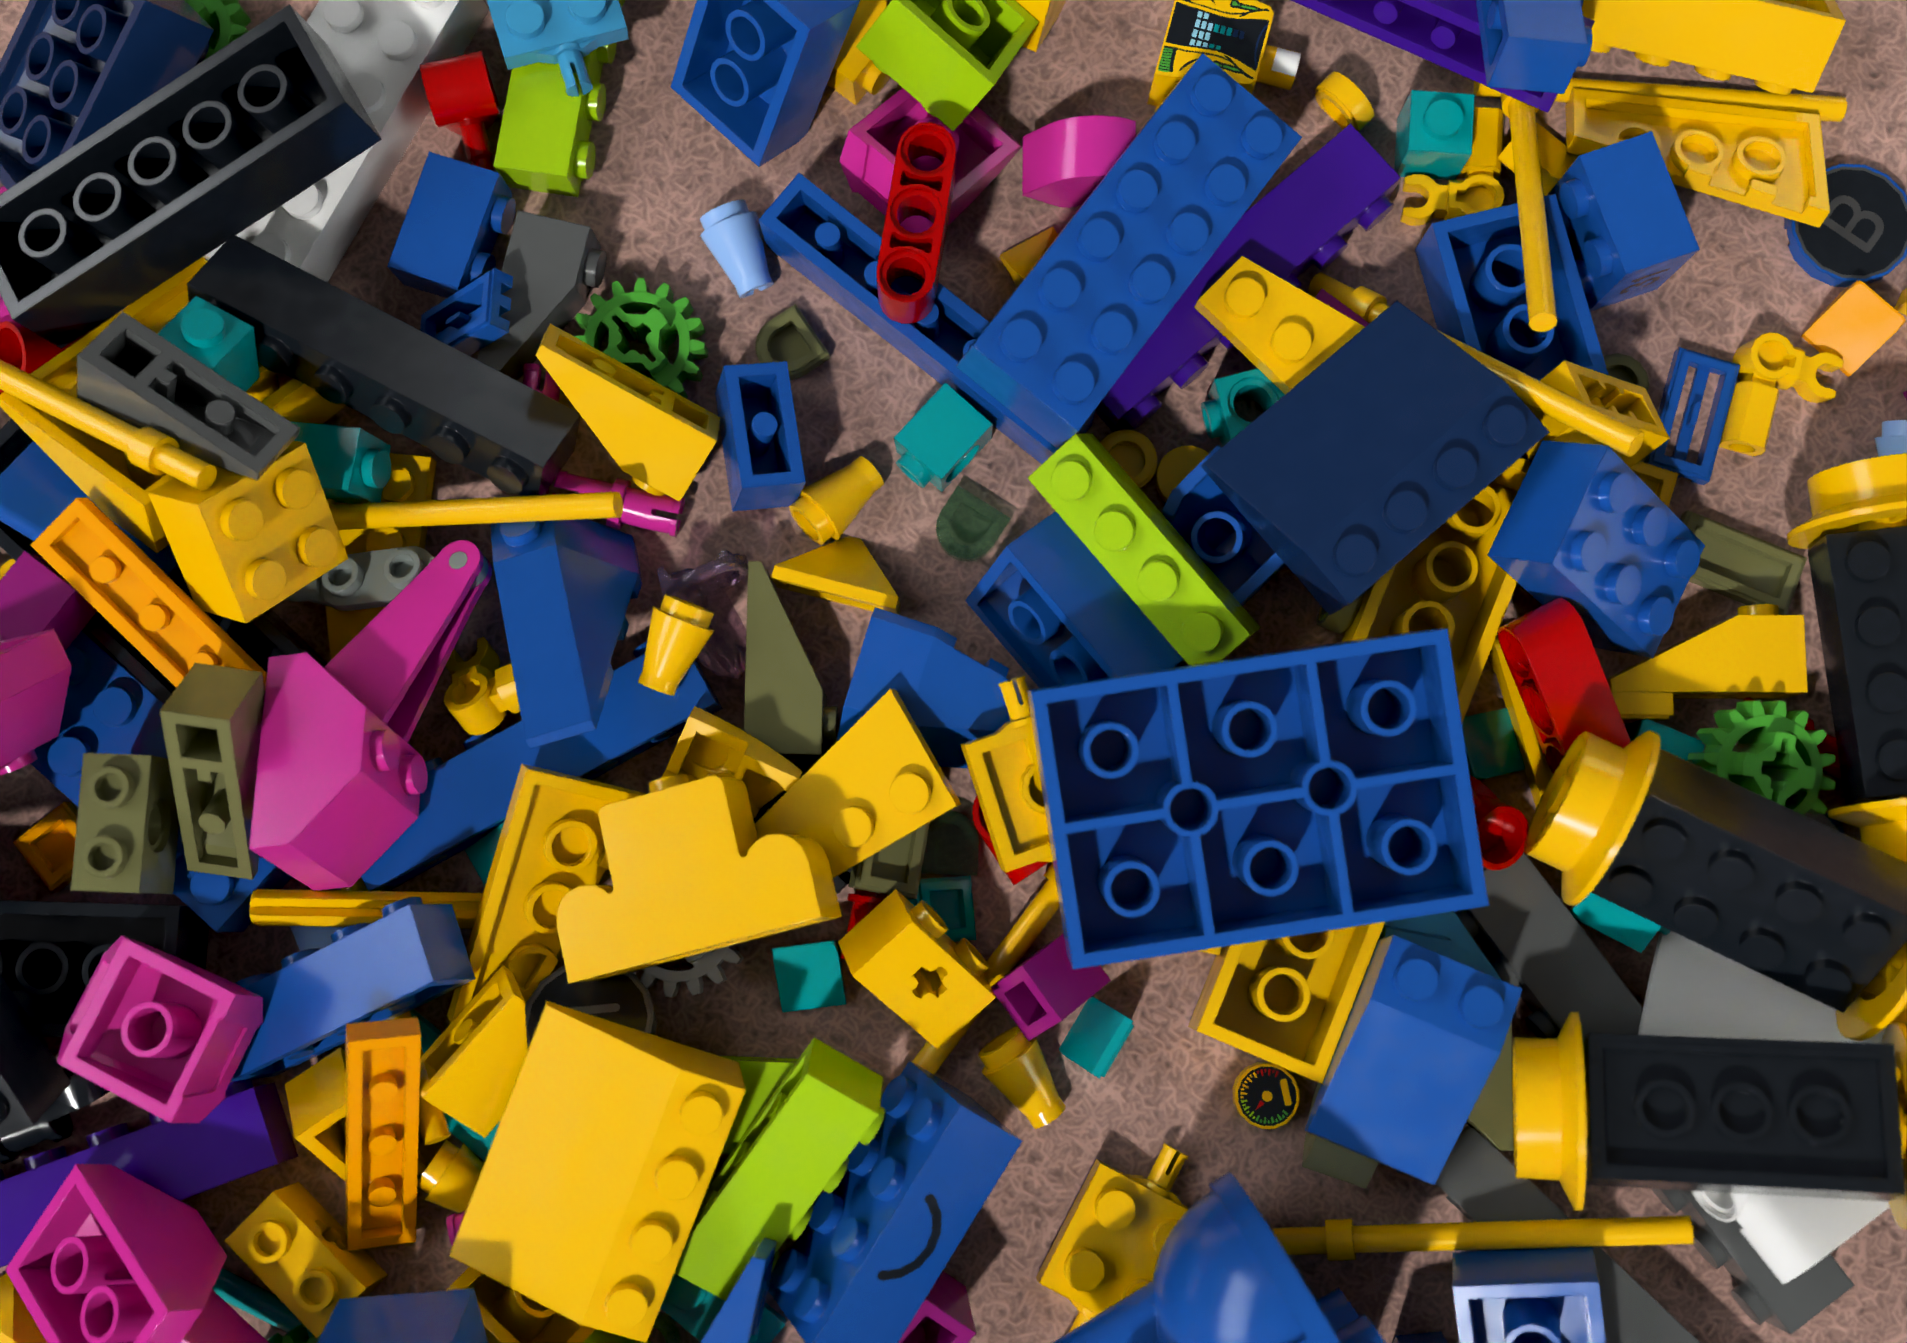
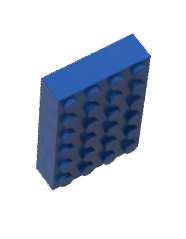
M1448 628L1412 631L1027 690L1066 952L1073 969L1489 906Z

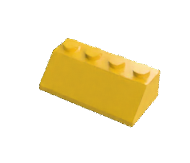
M1583 0L1582 5L1583 16L1595 21L1591 29V51L1607 53L1610 52L1611 47L1633 51L1637 59L1654 66L1667 67L1670 66L1672 61L1695 66L1694 69L1699 74L1720 81L1730 80L1732 75L1755 80L1754 83L1763 90L1781 95L1790 94L1792 89L1810 93L1814 92L1846 22L1835 0Z

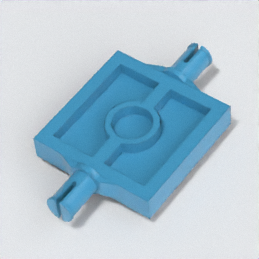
M487 0L507 69L510 70L537 62L559 63L566 86V93L571 97L579 96L573 73L577 74L583 95L593 89L583 57L600 46L629 39L619 0Z

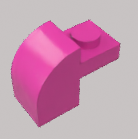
M1104 115L1078 116L1052 122L1024 135L1022 196L1061 208H1075L1082 205L1137 136L1136 121Z

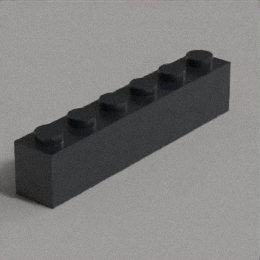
M234 234L230 236L187 283L189 302L195 296H198L254 327L258 362L269 371L277 374L284 373L315 389L324 399L335 404H344L372 418L384 430L393 434H403L430 448L442 460L452 464H461L490 479L496 487L504 492L521 496L544 495L575 450L581 417L577 411Z

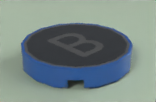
M1838 164L1827 168L1826 176L1830 213L1820 228L1784 218V230L1787 228V237L1790 241L1788 247L1792 257L1812 278L1833 287H1849L1859 280L1866 285L1878 281L1889 274L1907 256L1906 193L1887 174L1867 165Z

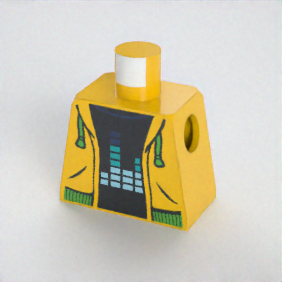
M1175 0L1147 104L1157 106V103L1163 102L1202 53L1251 94L1256 82L1291 90L1301 53L1266 44L1274 11L1269 5L1260 1Z

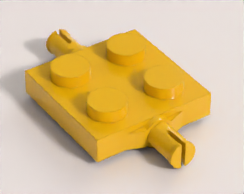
M1025 675L998 683L1011 721L1006 722L992 734L960 744L1000 868L1004 872H1009L1037 861L1053 862Z
M1163 1143V1148L1147 1178L1142 1175L1124 1174L1098 1159L1095 1160L1036 1275L1038 1283L1068 1298L1079 1311L1069 1332L1152 1282L1156 1262L1163 1244L1173 1227L1189 1209L1170 1191L1184 1162L1189 1157L1185 1153Z

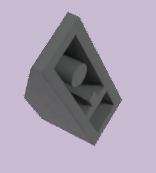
M517 211L501 270L513 276L512 288L502 294L511 298V310L500 316L510 321L509 333L480 349L478 361L518 381L524 375L523 365L534 363L538 359L536 353L549 324L551 323L563 330L586 304L590 286L598 288L601 285L606 269V252L600 250L601 245L590 226Z
M124 312L119 314L77 355V398L139 429L152 427L174 438L179 444V449L215 466L258 480L299 435L300 428Z

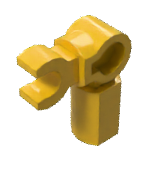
M1474 107L1472 155L1458 175L1459 178H1465L1464 181L1448 180L1447 185H1438L1432 178L1424 174H1413L1404 178L1402 191L1420 193L1425 198L1426 204L1420 208L1404 207L1401 213V222L1411 226H1420L1428 223L1433 218H1444V220L1502 207L1505 198L1504 190L1499 181L1496 180L1501 175L1502 165L1499 155L1503 147L1504 113L1500 108Z
M1769 332L1762 334L1743 344L1736 350L1733 356V363L1741 365L1738 373L1740 382L1735 384L1719 447L1750 456L1762 455L1766 451L1779 397V389L1787 390L1790 387H1794L1799 396L1813 403H1823L1834 399L1836 391L1821 386L1817 381L1816 371L1821 369L1826 372H1834L1842 368L1844 361L1837 355L1828 352L1818 353L1812 357L1806 356L1803 349L1793 346L1786 337L1779 333Z
M484 637L477 639L478 649L475 656L470 660L463 662L455 649H453L446 664L452 677L451 685L444 695L445 706L470 735H482L495 729L503 721L507 710L514 714L520 712L512 664L510 663L499 668L500 658Z

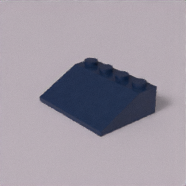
M30 0L0 61L1 183L8 190L198 65L207 55L209 39L214 31L213 28L184 0Z
M1396 301L1205 461L1201 467L1326 612L1332 615L1357 599L1545 437L1549 431L1503 379L1399 301Z

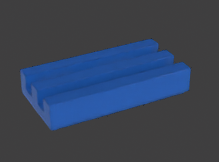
M493 268L423 313L420 331L471 356L509 333L510 321L500 316L511 310V298L502 294L512 288L513 276Z
M1680 347L1674 352L1658 410V415L1670 437L1688 367L1696 368L1672 457L1665 455L1668 444L1667 440L1645 457L1644 463L1678 473L1677 478L1684 477L1691 479L1693 483L1705 485L1710 481L1741 365ZM1711 372L1720 375L1697 462L1694 464L1687 462L1686 458L1709 373Z

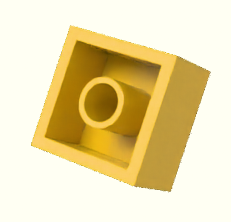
M293 441L258 480L213 465L217 470V476L213 485L205 491H201L174 478L148 493L193 601L203 611L247 624L348 559L307 445L304 442Z

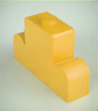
M687 774L673 775L648 783L650 793L605 805L600 809L598 814L613 885L578 886L569 891L561 900L556 913L557 931L568 984L598 981L842 917L829 860L824 849L815 840L805 836L790 834H768L758 839L747 788L743 781L721 776H708L689 782Z

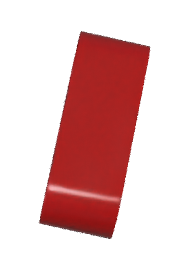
M932 122L918 123L909 127L902 134L898 143L876 269L879 305L885 315L901 324L916 323L924 319L932 311L936 300L955 185V141L951 133L943 126ZM921 156H932L942 162L939 168L932 171L919 170L911 163ZM911 216H923L933 223L928 230L921 233L907 231L900 224ZM911 276L917 278L923 284V287L914 294L901 295L894 292L890 288V284L899 277Z
M1556 598L1499 628L1498 640L1552 773L1555 772L1575 739L1584 731L1621 748L1631 743L1586 626L1576 609L1567 600Z

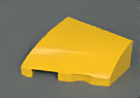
M694 706L661 778L687 774L689 782L708 776L739 779L746 785L754 819L761 807L783 791L787 792L800 779L802 771L757 738L727 721Z

